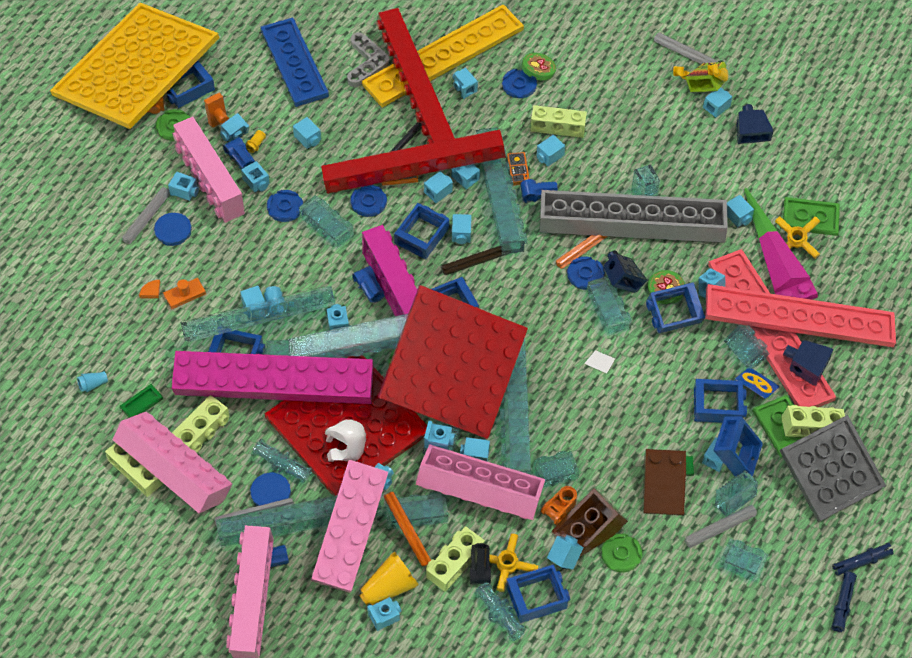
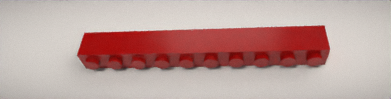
M399 8L379 12V20H376L377 28L379 31H382L383 42L388 45V54L393 57L394 68L399 71V80L401 83H404L405 94L410 97L411 108L416 111V120L422 125L421 131L423 136H426L428 139L427 144L455 139Z
M495 130L323 165L321 168L325 189L328 194L505 158L506 155L501 131Z

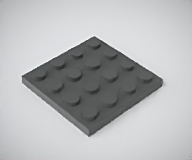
M848 415L779 450L818 522L886 486Z

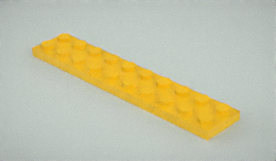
M503 4L421 48L417 52L429 80L432 81L523 31L524 25ZM393 64L362 80V86L382 108L406 95L404 83H401L399 80V71L394 68Z

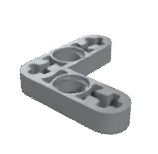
M358 32L351 36L352 47L367 59L347 75L348 84L352 87H358L362 85V80L388 67L389 56L363 33ZM367 49H373L374 52H373V53H367L366 50H367ZM371 68L373 71L365 72L364 69Z

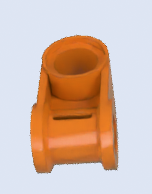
M564 486L552 499L544 504L541 513L543 515L546 514L554 521L555 525H558L575 507L577 500L576 490L571 486ZM566 496H568V497H571L572 499H571V500H565V499H563V498L566 497Z

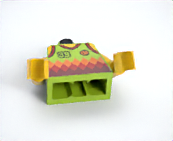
M721 60L703 63L692 72L684 71V67L673 66V76H681L682 79H685L690 92L718 91L728 80L729 73L726 69V64Z

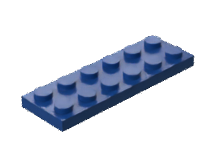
M294 18L261 26V33L295 107L329 97V92Z

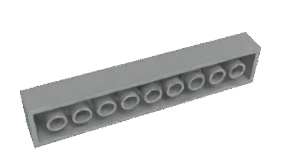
M542 190L540 233L725 243L728 229L727 200Z

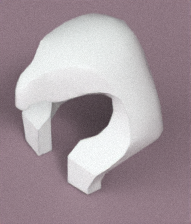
M344 420L326 429V442L331 443L333 438H336L347 445L345 450L330 449L327 454L329 462L334 460L356 461L361 457L366 441V433L361 423L354 420Z

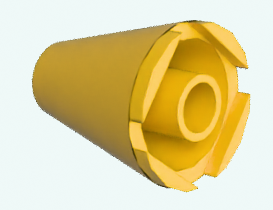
M394 551L360 589L362 594L359 596L366 605L370 603L373 606L389 597L393 598L414 589L419 584Z

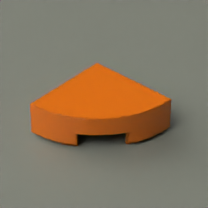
M153 280L145 284L140 291V298H159L160 280Z

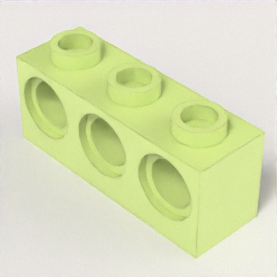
M533 105L530 131L584 138L587 112Z
M210 395L172 434L198 453L202 444L207 439H212L216 430L228 422V407Z
M788 406L781 416L785 436L806 437L844 417L845 413L844 409H835L833 407Z
M117 443L105 451L107 460L146 497L150 496L164 484L130 454L120 455L126 451ZM148 477H154L151 480H146Z
M466 526L462 531H457L452 538V542L448 546H443L439 556L435 560L432 559L426 566V578L446 592L472 563V545L476 543L485 544V540ZM470 542L471 545L465 546L462 543ZM456 556L459 559L451 560L450 557ZM437 571H444L445 574L439 575V574H437L436 572H437Z

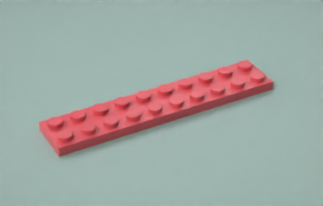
M742 249L709 261V268L725 275V287L770 293ZM745 325L795 405L820 407L835 401L836 395L823 375L815 387L790 371L792 359L784 356L783 353L787 345L796 349L801 345L802 342L796 333Z
M710 284L706 288L707 320L894 347L896 344L894 312Z

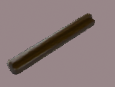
M506 243L444 264L441 268L445 275H449L512 253V248L510 244Z

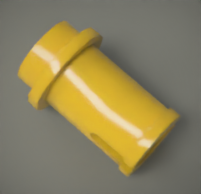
M261 130L256 131L253 137L246 142V149L251 153L258 151L259 145L266 138L265 133Z

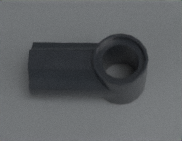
M476 543L472 545L470 585H491L490 547L487 544Z

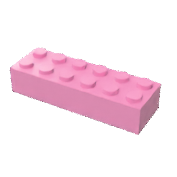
M194 117L174 124V133L172 135L177 143L174 144L178 154L182 153L185 166H190L192 177L198 179L200 190L207 193L206 198L210 205L215 206L214 210L217 217L222 218L226 223L244 215L241 191Z
M144 412L120 422L112 440L195 511L202 513L221 504L225 500L232 483L215 470L210 463L206 462L194 450L184 444L180 438L172 434L167 427L159 423L151 414Z
M429 444L420 464L416 485L441 492L444 495L455 496L464 501L478 503L484 507L498 509L504 513H511L524 519L533 520L545 479Z
M352 460L348 461L311 581L351 593L388 471Z
M245 526L244 532L240 533L242 552H238L237 565H239V573L235 574L234 580L237 592L233 593L232 596L234 614H230L229 627H232L231 635L227 636L226 647L229 648V653H231L233 658H260L274 543L270 527Z

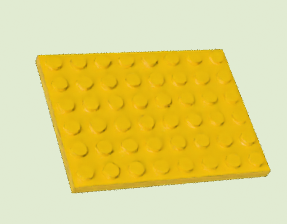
M139 3L50 92L54 97L131 129L220 37L215 31Z

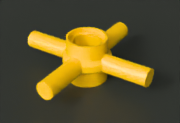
M780 216L775 220L788 233V242L786 244L790 249L792 247H803L814 259L820 255L807 242V233L820 223L817 217H814L803 228L799 226L792 228ZM800 235L802 239L795 240L793 236Z
M514 533L510 534L507 550L502 551L499 556L489 554V563L496 564L501 572L496 589L499 592L505 591L508 575L512 574L516 569L530 572L537 570L539 565L518 560L515 553L518 535ZM504 561H511L512 564L506 565V564H504L503 562H504Z

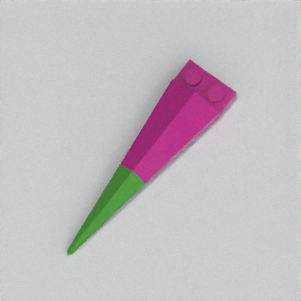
M745 187L747 201L754 209L752 217L775 294L810 300L818 298V293L810 276Z

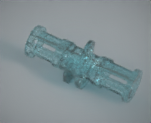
M262 438L256 443L252 451L253 455H259L272 464V471L278 470L279 474L285 471L287 474L301 480L300 483L302 484L307 481L312 473V468H306L298 463L297 460L289 457L291 451L288 450L283 454L275 447L273 448L264 443Z
M486 582L480 585L475 591V596L480 598L484 602L485 607L490 611L488 619L494 623L498 622L509 634L508 637L511 641L520 638L526 629L515 619V616L512 614L514 607L508 606V599L501 600L491 589L490 583Z

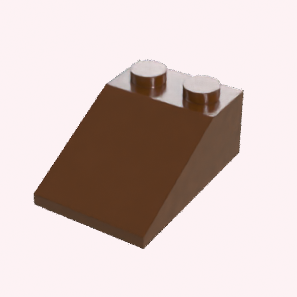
M646 449L643 476V513L684 516L686 451Z
M593 488L552 532L556 537H566V535L576 538L578 540L577 543L584 547L579 556L581 557L613 537L628 521L602 493Z

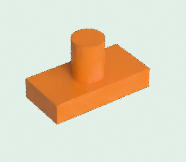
M220 92L204 100L208 123L212 128L219 124L222 125L229 120L226 114L224 99Z
M197 277L191 281L179 280L177 287L163 292L170 308L174 309L206 295V291Z

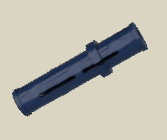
M885 543L874 549L871 547L866 549V552L833 563L832 568L833 570L837 569L835 574L840 576L844 572L846 573L869 563L875 564L879 559L893 555V548L889 549L891 547L890 543Z
M844 572L838 602L833 610L835 614L831 629L836 632L845 631L846 620L851 612L850 602L857 575L853 572Z

